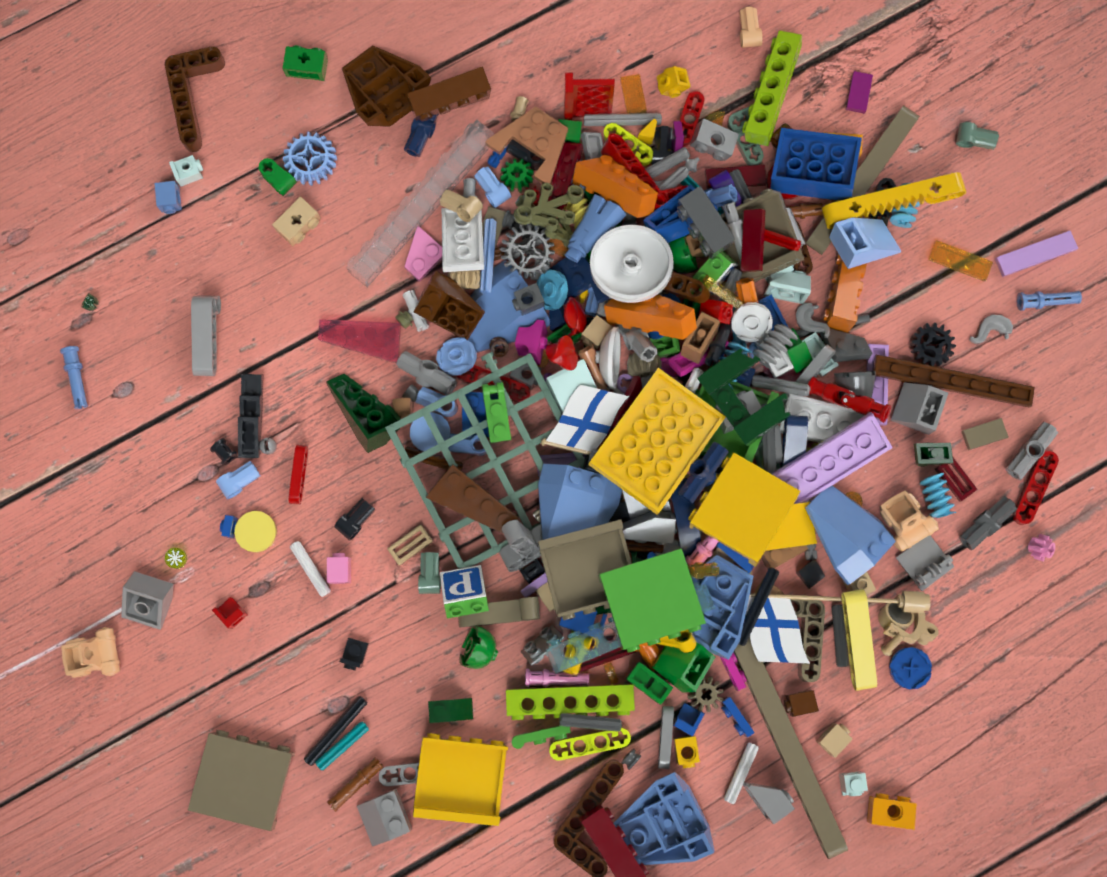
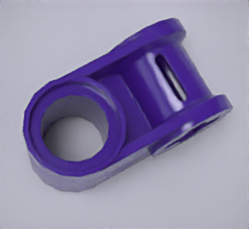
M727 170L708 180L713 190L730 184L735 187ZM739 193L737 195V201L735 202V206L737 207L741 204V197Z

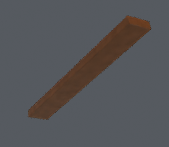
M877 354L874 356L872 371H876V377L929 385L940 390L1028 408L1032 407L1035 390L1033 386Z

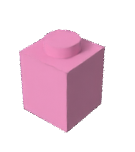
M334 553L333 557H327V583H351V558L345 557V553Z

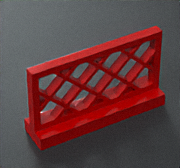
M565 73L564 120L572 121L573 117H584L585 114H612L615 79H573V73Z

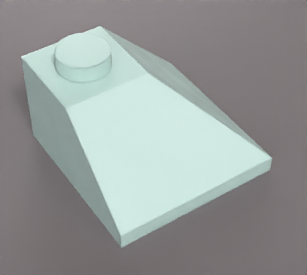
M802 271L785 274L770 281L764 296L767 297L772 294L774 299L803 304L811 292V276L806 275Z

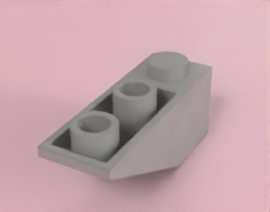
M660 511L657 515L654 512H649L623 522L622 530L625 541L626 539L634 540L637 543L651 541L659 545L673 543L676 523L675 514Z

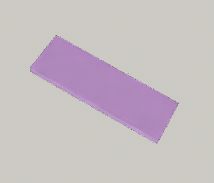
M870 412L778 469L772 475L800 490L799 497L794 504L805 503L893 447L875 416Z

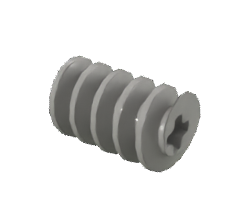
M783 324L775 325L774 331L768 333L769 337L763 339L764 343H760L758 349L753 351V355L761 359L759 362L771 369L769 363L777 364L774 357L782 358L780 350L785 353L788 351L784 345H793L790 338L798 339L797 335Z

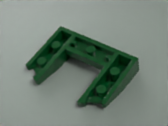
M740 348L697 377V379L734 427V430L744 444L749 446L791 414L790 412L785 413L783 400H788L786 393H783L751 415L729 386V383L761 359L756 355L752 359L742 354L744 350Z

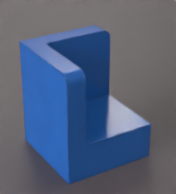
M684 703L673 726L693 736L705 713Z

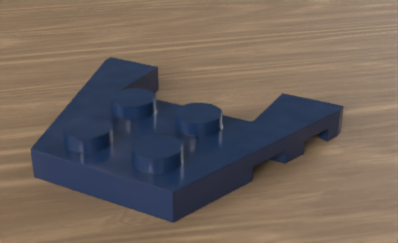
M587 256L585 258L581 257L578 263L566 257L548 269L560 271L567 280L568 292L564 304L567 303L569 297L575 298L591 287L597 302L603 303L610 298L593 281L590 271V260ZM563 305L557 310H549L550 330L553 332L566 325Z

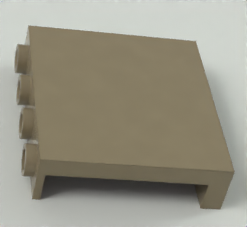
M767 189L762 191L760 196L748 198L743 201L742 205L736 206L739 219H742V221L744 210H766V230L797 239L781 192ZM725 213L721 214L720 216L723 221L728 223ZM764 241L763 271L742 272L740 280L743 278H753L755 283L803 261L804 257L801 248L799 251H793ZM732 244L724 252L739 264L736 269L741 270L735 244Z
M622 520L538 541L537 544L557 618L562 617L563 620L575 618V613L583 611L584 615L596 612V607L603 605L604 609L609 608L598 575L632 564L622 530Z
M223 730L209 733L188 811L267 831L274 830L277 823L275 819L290 762L295 753L290 752V747L278 745L277 748L270 747V742L257 740V743L250 742L249 737L237 735L236 738L228 736L229 732Z

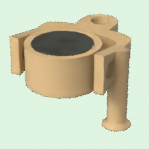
M886 603L878 614L879 623L884 629L883 634L893 637L886 645L881 647L883 654L887 656L892 655L893 650L901 641L909 644H914L917 641L921 645H927L939 634L938 628L925 620V612H902L901 608H898L897 603ZM914 621L915 623L913 631L911 634H908L905 631L912 625Z

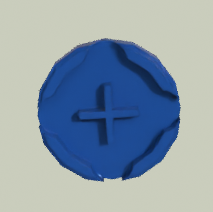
M913 647L902 648L891 657L889 663L890 676L900 687L919 689L926 685L931 678L932 663L928 655L922 650Z

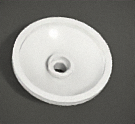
M613 327L609 330L602 340L600 351H596L595 362L599 363L600 373L610 389L616 388L619 378L621 357L619 327Z

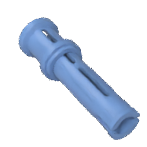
M1036 291L1034 294H1024L1022 292L1017 295V307L1020 311H1024L1025 308H1035L1038 310L1044 306L1080 304L1082 301L1080 291L1050 294ZM1054 298H1066L1061 300H1054Z
M69 346L60 349L65 362L63 368L65 372H68L74 408L82 409V406L84 408L88 407L80 372L83 366L79 362V347Z

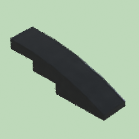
M241 374L238 458H259L263 412V374Z

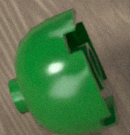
M687 235L668 243L673 255V271L676 273L680 271L682 274H688L698 269L696 257L691 255L686 240Z
M477 625L475 629L471 628L463 642L462 648H465L464 655L460 654L459 662L461 666L470 669L486 667L491 661L496 659L498 654L494 636L488 630Z

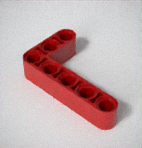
M609 134L601 149L602 156L612 157L615 162L624 166L626 170L636 175L641 181L649 184L652 189L658 192L654 211L688 187L680 186L660 190L625 140L618 134Z

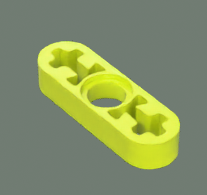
M615 123L605 126L603 134L605 141L609 136V131L615 130L616 134L623 135L622 138L625 141L630 140L634 143V147L631 150L633 153L636 151L635 156L643 166H647L652 162L653 150ZM648 153V158L641 159V154Z

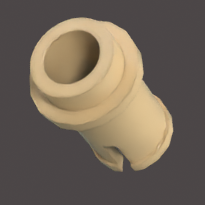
M522 96L516 98L514 110L510 114L513 122L525 114L529 102L527 98Z

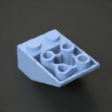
M853 217L836 222L829 236L847 269L901 253V249L883 220Z

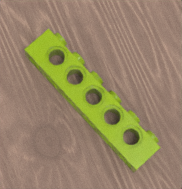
M779 30L777 38H773L771 44L772 53L767 55L765 62L766 70L761 72L760 88L757 87L755 90L754 99L756 100L754 104L750 105L748 112L749 120L745 121L742 133H745L746 142L769 146L802 48L801 34Z
M631 684L506 690L507 716H511V720H523L524 715H533V719H545V714H554V718H559L561 713H575L576 715L588 716V713L596 712V716H609V712L617 711V715H630V711H635L634 686ZM611 694H615L618 697V704L614 707L609 706L606 702L607 697ZM594 695L597 698L595 707L590 708L585 704L587 696ZM573 696L576 699L575 707H565V698ZM546 697H552L555 700V706L552 709H546L543 706V700ZM531 698L534 701V707L531 710H525L522 707L523 699Z

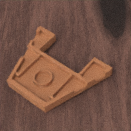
M534 107L487 139L485 145L500 155L512 139L544 160L543 164L534 174V179L542 184H551L568 134V128L539 108Z

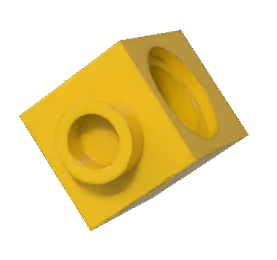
M696 736L673 738L677 764L682 765L683 768L695 767V763L700 762ZM685 746H689L692 749V755L689 758H683L681 755V750Z

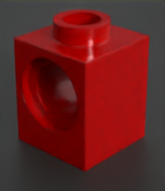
M708 299L705 303H701L699 316L703 312L719 320L720 323L730 324L733 315V304Z

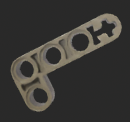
M538 597L488 603L489 611L459 616L458 622L459 628L538 620L540 619Z
M790 599L797 604L798 609L795 612L797 618H802L801 639L805 654L808 646H812L815 649L813 657H809L806 654L808 661H815L814 664H810V671H813V675H810L808 679L805 670H809V664L798 663V676L804 682H815L819 679L821 673L825 606L820 600ZM811 604H815L818 607L816 615H812L809 611ZM809 625L816 627L817 632L815 636L809 635L807 631Z

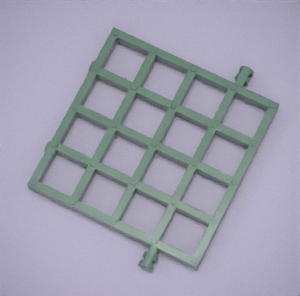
M493 352L482 356L481 359L486 361L485 367L490 369L491 374L385 427L401 457L399 460L402 466L407 469L439 531L438 535L441 541L445 542L458 569L478 564L499 553L509 543L506 539L497 544L490 528L479 523L491 547L463 561L449 534L475 520L465 517L445 527L432 500L426 498L428 493L413 465L442 451L449 467L452 463L457 466L448 447L476 433L490 461L469 471L466 475L472 479L494 468L508 494L499 499V501L503 505L512 502L523 525L529 531L540 525L541 522L533 526L531 525L518 498L538 489L539 479L514 492L500 465L528 450L541 474L544 463L535 446L540 444L543 438L547 439L553 429L531 439L517 411L545 398L557 423L562 416L531 353L500 369L496 366L497 360L492 358L494 356ZM527 363L541 392L513 405L504 387L507 414L511 416L524 444L496 457L482 430L487 427V420L478 422L465 395L491 381L496 385V382H501L499 377ZM459 399L472 427L444 441L430 412ZM424 416L438 444L409 458L395 430ZM572 451L576 460L567 465L583 469L585 460L583 454Z

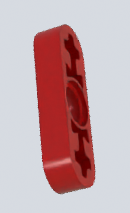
M698 91L689 93L680 118L683 132L684 128L688 129L687 138L683 141V147L690 145L704 105L705 98ZM694 98H697L698 102L696 104L695 110L691 109L693 103L692 100H694ZM692 115L695 121L691 124L686 123L684 117Z
M296 445L289 489V504L300 505L302 502L308 459V446Z

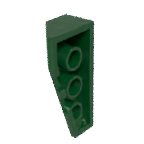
M346 374L326 381L334 399L365 451L369 453L386 445L391 438L385 427L401 420L396 411L388 404L385 405L380 402L374 394L371 395L363 390L360 384Z

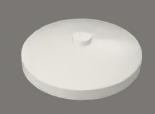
M624 225L606 232L595 243L590 256V271L596 286L610 298L627 303L642 302L658 295L668 284L673 271V255L666 240L654 230L639 225Z

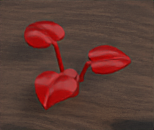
M569 297L564 309V318L572 331L558 339L557 343L547 345L546 355L552 363L558 364L565 370L572 371L577 367L580 356L575 352V347L570 337L575 335L577 331L582 333L585 330L586 314L581 304L573 297ZM586 364L587 367H588V369H589V372H590V374H591V376H592V378H593V380H594V377H593V375H592V373H591V371H590V368H589L588 364Z

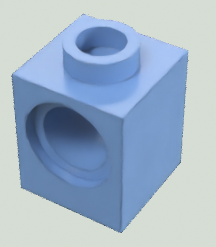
M175 181L154 183L156 206L161 212L173 214L178 210H182L180 187Z

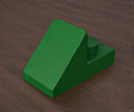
M791 328V330L797 335L794 328ZM798 335L797 340L790 338V341L793 343L792 346L784 345L788 350L786 355L791 361L795 373L807 368L813 361L805 341L802 342Z

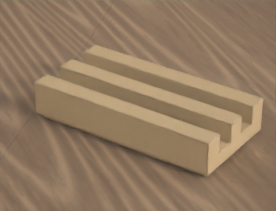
M420 524L387 548V550L400 566L431 544L433 540ZM419 531L422 532L419 537L395 553L393 551ZM422 539H427L425 542H423L421 545H419L414 550L409 552L403 558H398L400 555H402L408 549H410L415 544L420 542Z

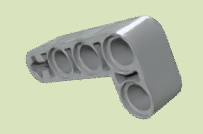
M198 295L192 297L191 334L192 373L194 376H215L217 372L216 315L220 314L221 311L220 296Z

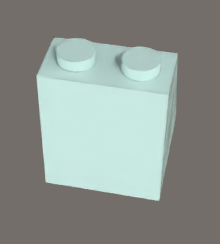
M584 359L578 361L577 367L574 370L568 371L563 369L546 379V384L562 414L569 398L580 385L597 389Z

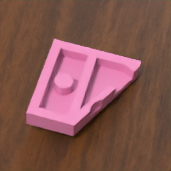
M418 226L405 263V269L420 282L442 260V247Z

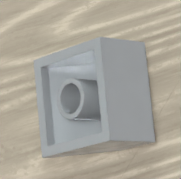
M134 571L123 586L121 617L161 630L173 599L174 584Z
M748 782L743 784V787L765 818L772 824L777 823L795 809L792 805L794 800L783 789L780 790L776 787Z
M397 789L357 805L372 847L390 841L412 830Z

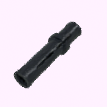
M731 320L730 324L721 323L714 341L709 345V353L705 359L706 365L711 366L712 361H714L713 367L718 363L720 356L724 354L725 344L732 330Z

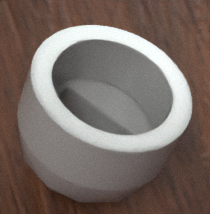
M264 438L261 440L259 448L264 454L270 455L276 451L277 444L271 438ZM266 441H268V448H269V450H266V447H265V442H266Z

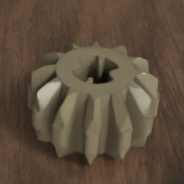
M633 353L627 361L628 375L632 377L640 376V378L650 376L658 368L661 369L662 367L660 356L655 355L652 361L646 362L641 360L636 353Z
M709 677L707 683L705 678H703L696 692L693 695L687 696L688 699L695 698L691 703L692 707L700 703L698 711L702 712L705 705L706 711L711 712L710 704L717 709L718 705L715 700L723 701V698L717 697V694L723 693V689H715L720 683L717 681L711 685L713 677ZM702 689H709V699L701 698L703 694L701 692Z

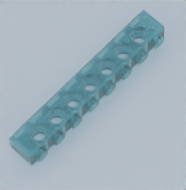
M699 582L694 583L702 612L705 613L715 609L706 584L699 585ZM608 618L609 623L602 626L600 622L588 626L589 631L581 634L580 630L568 635L569 639L563 642L560 641V638L549 642V647L545 648V652L553 672L556 674L622 647L613 618ZM607 628L612 629L615 633L614 639L611 641H607L604 638V631ZM588 636L592 637L595 641L592 649H587L584 646V639ZM568 644L575 648V653L572 657H566L563 652L564 647Z

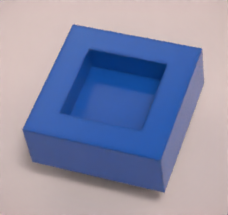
M225 515V519L220 523L221 536L234 539L235 525L238 518Z

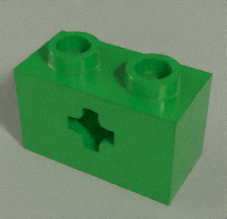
M298 45L286 46L282 69L286 77L325 81L328 58L326 52L320 48L306 49Z

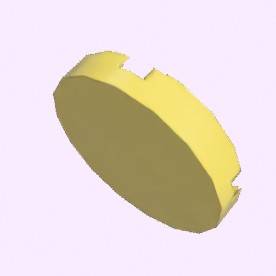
M252 511L239 518L235 525L234 534L237 543L243 549L258 553L272 546L277 535V528L274 520L269 515L260 511Z

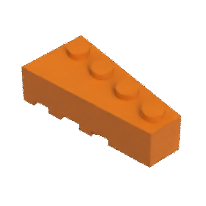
M603 155L599 158L576 162L572 184L585 186L586 191L591 194L594 191L602 195L606 202L617 203L625 212L637 218L648 216L654 212L658 192L652 189L649 184L641 181L636 175L626 170L624 166L615 162L612 157Z
M838 253L835 261L838 268L837 271L833 272L831 283H834L833 290L830 289L827 301L830 304L829 308H826L824 311L823 320L826 321L825 324H828L831 329L848 333L857 322L858 315H856L861 301L857 297L859 298L863 289V282L860 279L864 278L867 263L847 269Z
M661 295L635 303L611 299L604 305L606 320L611 326L621 324L626 329L637 327L641 328L642 332L657 331L659 335L682 340L697 329L694 308Z

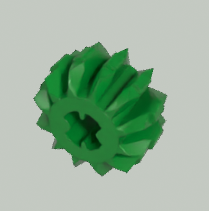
M513 158L512 164L506 161V168H501L503 175L500 176V179L507 188L510 187L511 192L518 188V192L521 193L522 187L525 189L526 187L529 188L528 183H533L531 176L534 175V170L530 169V163L524 164V159H521L518 163ZM519 173L520 177L515 178V174Z

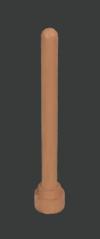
M588 346L578 352L580 359H584L585 363L588 364L598 389L608 391L595 362L596 351L594 347Z

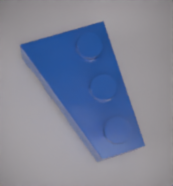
M690 184L644 219L645 227L660 234L667 243L690 234L688 231L689 225L686 221H681L676 211L678 210L679 199L696 188ZM711 201V203L718 212L717 205Z

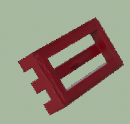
M953 458L951 465L968 486L969 491H967L948 464L939 465L935 468V471L938 474L944 473L941 476L942 480H947L945 484L958 501L961 502L978 489ZM943 468H944L945 471L949 474V476L952 478V480L955 482V484L958 486V488L961 490V492L963 493V495L960 493V491L957 489V487L954 485V483L950 480V478H949V477L947 476V474L944 472Z

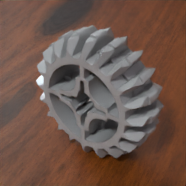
M519 224L520 231L512 227L514 235L507 232L505 235L510 238L509 241L502 240V243L506 244L507 247L500 248V251L506 252L505 255L501 256V259H508L504 266L512 265L513 267L510 271L514 272L517 269L519 275L524 272V278L526 279L529 276V272L535 278L536 270L542 275V266L549 269V266L545 264L546 261L553 262V259L548 257V255L555 254L554 250H549V247H553L554 243H547L551 238L543 237L545 229L538 233L539 226H534L533 230H531V224H527L524 230L523 224ZM530 234L526 243L518 244L514 242L518 237ZM536 236L543 244V253L535 249ZM528 246H531L530 249L533 250L532 252L537 253V255L531 253L524 256L525 252H522L523 250L518 247L528 248ZM512 248L518 250L521 254L519 265L512 258ZM529 259H541L536 265L525 267Z

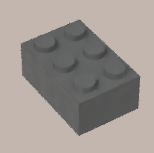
M701 186L679 199L676 213L682 222L686 221L689 225L688 231L692 238L699 240L701 244L699 248L705 257L708 255L712 259L732 246L735 241L733 234Z

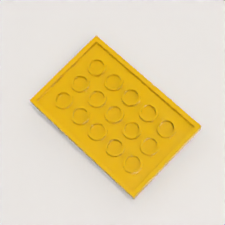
M658 368L588 465L658 515L689 471L691 464L696 461L726 416Z

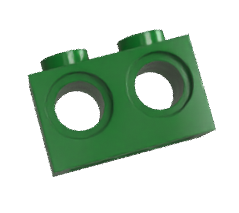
M637 662L626 677L627 681L659 705H662L673 689L671 685L640 662Z

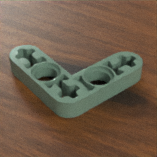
M749 107L733 113L729 117L727 126L729 130L739 134L736 145L745 163L748 166L760 165L764 156L760 145L755 143L743 144L740 141V137L745 136V133H742L744 122L748 121L750 117L748 116ZM745 115L746 120L742 121L739 127L737 126V124L733 125L735 119L737 122L743 120ZM751 151L754 156L758 155L757 161L754 158L750 159Z

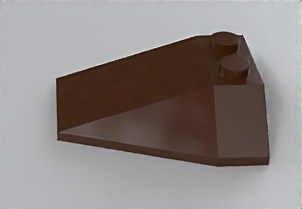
M373 45L342 67L356 113L367 126L390 127L412 111L407 99V93L427 87L431 82V77L419 65Z

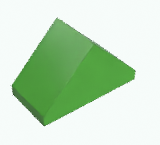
M664 336L660 339H649L657 348V355L660 358L675 356L680 352L677 338Z

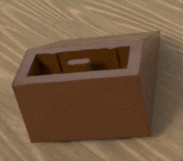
M436 270L413 311L415 314L466 340L469 339L485 313L454 280Z

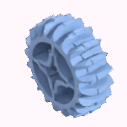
M308 131L307 136L304 137L300 133L299 139L292 138L293 144L287 142L289 149H284V154L286 155L283 157V161L286 163L284 168L294 176L297 182L300 180L303 185L308 181L309 185L312 186L315 180L320 184L321 178L324 180L328 179L326 174L333 175L331 168H336V163L334 162L337 160L336 150L332 147L331 141H326L327 139L324 135L319 137V134L316 132L312 136ZM313 146L321 148L325 153L314 151ZM295 164L306 166L307 171L298 169Z

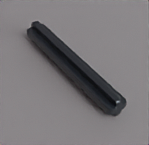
M768 568L744 619L739 642L741 646L746 645L779 575V571L775 568Z
M362 696L356 698L304 757V761L308 765L312 766L367 705L368 702Z

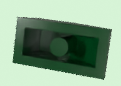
M472 698L428 701L429 723L474 719Z

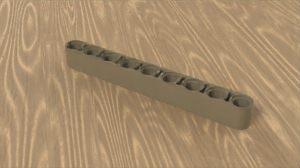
M903 105L856 171L852 198L866 194L920 117ZM824 218L806 242V245L821 255L831 243L829 236L832 232V229H827Z

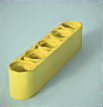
M864 589L843 592L841 599L853 688L855 691L876 688L877 676L866 593Z

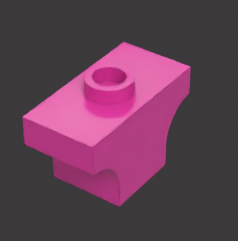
M536 320L530 327H519L515 340L518 356H526L531 353L536 365H540L543 350L546 349L548 344V332L544 320Z

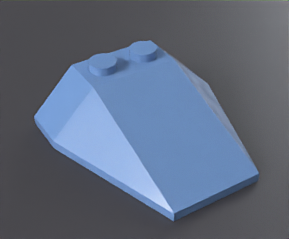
M506 260L493 268L492 290L490 294H482L478 288L470 295L485 311L467 340L473 343L477 353L490 349V341L495 337H503L507 344L515 342L518 328L530 327L536 320H544L546 328L550 326V319L543 307L523 316L520 310H515L512 303L514 299L513 292L523 289L528 285L517 270L514 272L510 271L513 267L512 265L504 266V263L507 262ZM528 296L522 299L524 304H530L533 301Z
M543 464L538 482L542 540L608 523L619 506L622 489L598 473L569 465Z
M833 485L819 493L805 507L834 569L847 585L875 566L896 542L893 535L877 517Z
M718 555L714 556L691 576L706 621L705 624L701 625V630L692 633L696 642L705 647L710 653L729 660L740 642L754 576Z
M676 772L656 780L613 823L615 827L619 825L625 833L626 837L623 840L626 845L631 844L638 855L634 858L638 864L641 862L644 865L693 862L715 852L709 824L690 786Z

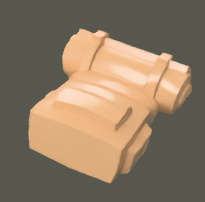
M906 490L880 506L882 518L889 527L892 526L895 530L896 536L894 539L896 542L894 546L901 552L910 549L919 541L939 530L938 522L930 515L925 517L919 510L921 507L919 502L911 493L908 494Z
M103 627L95 632V637L85 639L84 637L72 639L61 646L62 659L67 676H72L73 678L88 676L94 670H101L102 675L113 676L120 671V660H118L116 636L114 635L113 628Z

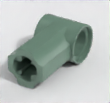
M963 122L959 124L956 145L963 148L976 146L994 150L999 134L997 131L977 128V125L974 123Z
M421 553V575H419L418 580L419 594H440L439 553Z

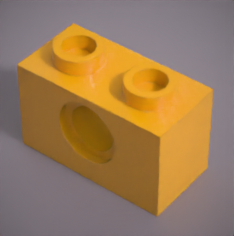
M876 793V797L869 796L867 822L874 825L915 830L917 803L911 802L910 797L897 796L896 800L889 799L888 794ZM891 805L896 807V813L893 816H889L887 812Z

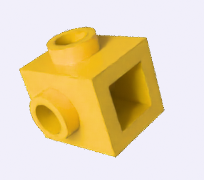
M669 67L664 69L663 73L656 76L660 94L670 98L679 97L683 91L691 87L687 70L684 68Z

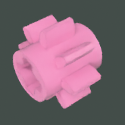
M1039 534L1038 538L1033 537L1030 540L1028 551L1031 552V556L1034 559L1044 561L1045 557L1051 558L1053 556L1055 544L1052 543V539H1049L1050 536Z

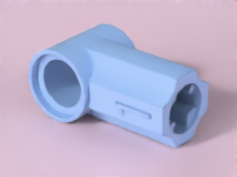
M483 167L474 175V178L484 190L488 201L494 208L511 198L507 187L498 181L489 167Z
M422 387L417 395L416 403L426 407L446 396ZM452 401V408L449 411H444L443 406L434 411L441 413L445 417H453L457 413L458 406L455 401Z
M249 461L234 472L222 475L216 480V483L226 499H231L243 490V487L261 475L254 464Z

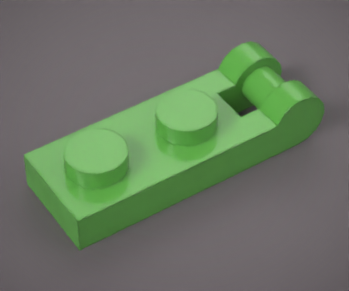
M496 382V385L490 386L483 384L482 393L490 443L511 440L503 382ZM497 393L498 399L490 400V394Z
M559 725L519 734L513 737L512 746L520 749L527 742L533 741L534 745L545 743L546 738L554 737L555 740L567 738V733H571L570 727Z

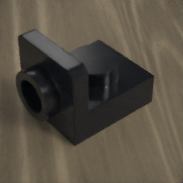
M348 638L343 657L339 661L344 663L343 668L356 671V667L362 668L369 643Z

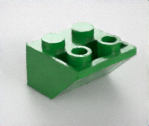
M697 642L695 649L688 653L680 651L679 648L664 646L652 668L682 693L696 692L716 657Z

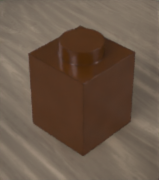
M814 690L786 695L787 700H784L785 710L792 717L819 711Z

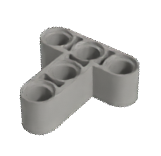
M512 520L503 525L501 530L509 544L503 547L499 554L509 572L517 571L541 556L537 544L538 541L542 540L541 524L530 531L518 520Z

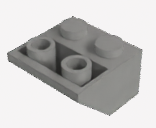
M904 382L890 421L930 435L936 431L948 392L929 385Z

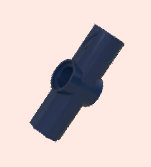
M439 114L432 116L431 119L426 121H416L414 118L411 134L404 147L405 152L414 157L421 156L428 138L430 139L434 133L436 119Z
M713 442L703 458L691 464L689 470L691 475L677 494L686 502L694 503L703 488L715 481V471L728 454V450L720 444Z

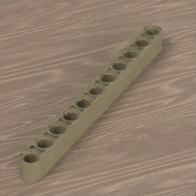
M749 637L745 646L738 644L734 650L737 663L747 679L746 683L818 841L829 860L848 851V847L763 662L758 661Z

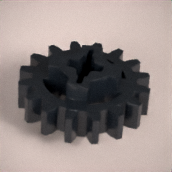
M935 322L931 327L928 323L923 328L919 327L916 330L917 333L912 335V338L915 340L910 342V345L914 346L911 353L917 354L915 360L922 359L921 364L929 362L930 366H934L936 363L938 367L942 365V361L944 363L948 362L949 357L954 355V352L951 350L956 347L955 344H951L955 337H949L951 330L945 332V325L938 328ZM924 335V342L920 344L921 338ZM930 342H931V344H935V345L938 344L936 347H935V346H930V345L927 346ZM943 346H945V351H944V353L942 352V347H943Z

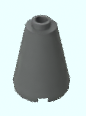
M876 371L834 373L836 385L853 391L857 396L865 395L872 398ZM839 391L840 399L845 394V392Z

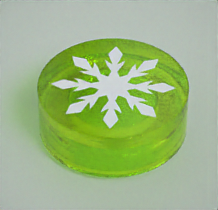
M171 548L165 554V563L170 568H182L187 562V554L180 548Z

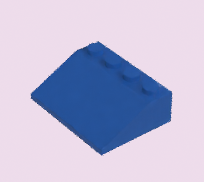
M781 128L771 177V189L784 194L837 201L852 198L862 137Z

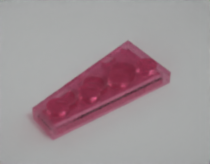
M319 319V341L397 364L400 350L401 323Z

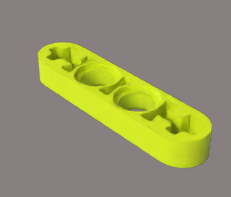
M621 728L622 734L627 735L624 743L620 744V741L616 740L612 741L614 746H610V739L607 734L612 733L611 737H616L618 732L601 731L555 741L551 744L549 753L555 760L580 757L625 747L629 744L631 736L626 729ZM597 736H604L606 738V745L603 748L595 746L594 740ZM577 740L585 742L586 748L583 752H576L573 745ZM566 742H570L572 755H568V751L562 752L560 757H558L557 753L553 754L557 744L564 748L567 747Z

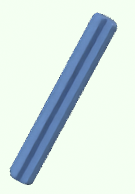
M493 218L486 219L484 224V270H481L479 288L482 294H490L492 290L497 223Z

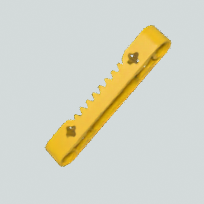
M955 172L833 202L822 207V212L827 229H833L836 222L853 217L862 218L864 216L868 218L869 213L876 216L877 211L882 215L885 209L890 213L893 207L898 211L901 205L906 209L909 203L914 207L917 201L922 205L924 201L929 204H936L953 200L965 195L966 189L961 173Z

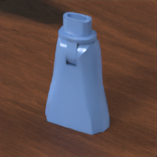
M594 194L581 222L571 236L568 244L569 249L565 256L576 263L579 262L581 257L585 258L586 254L593 249L598 239L625 218L626 213L619 205L611 201L606 202L603 197Z

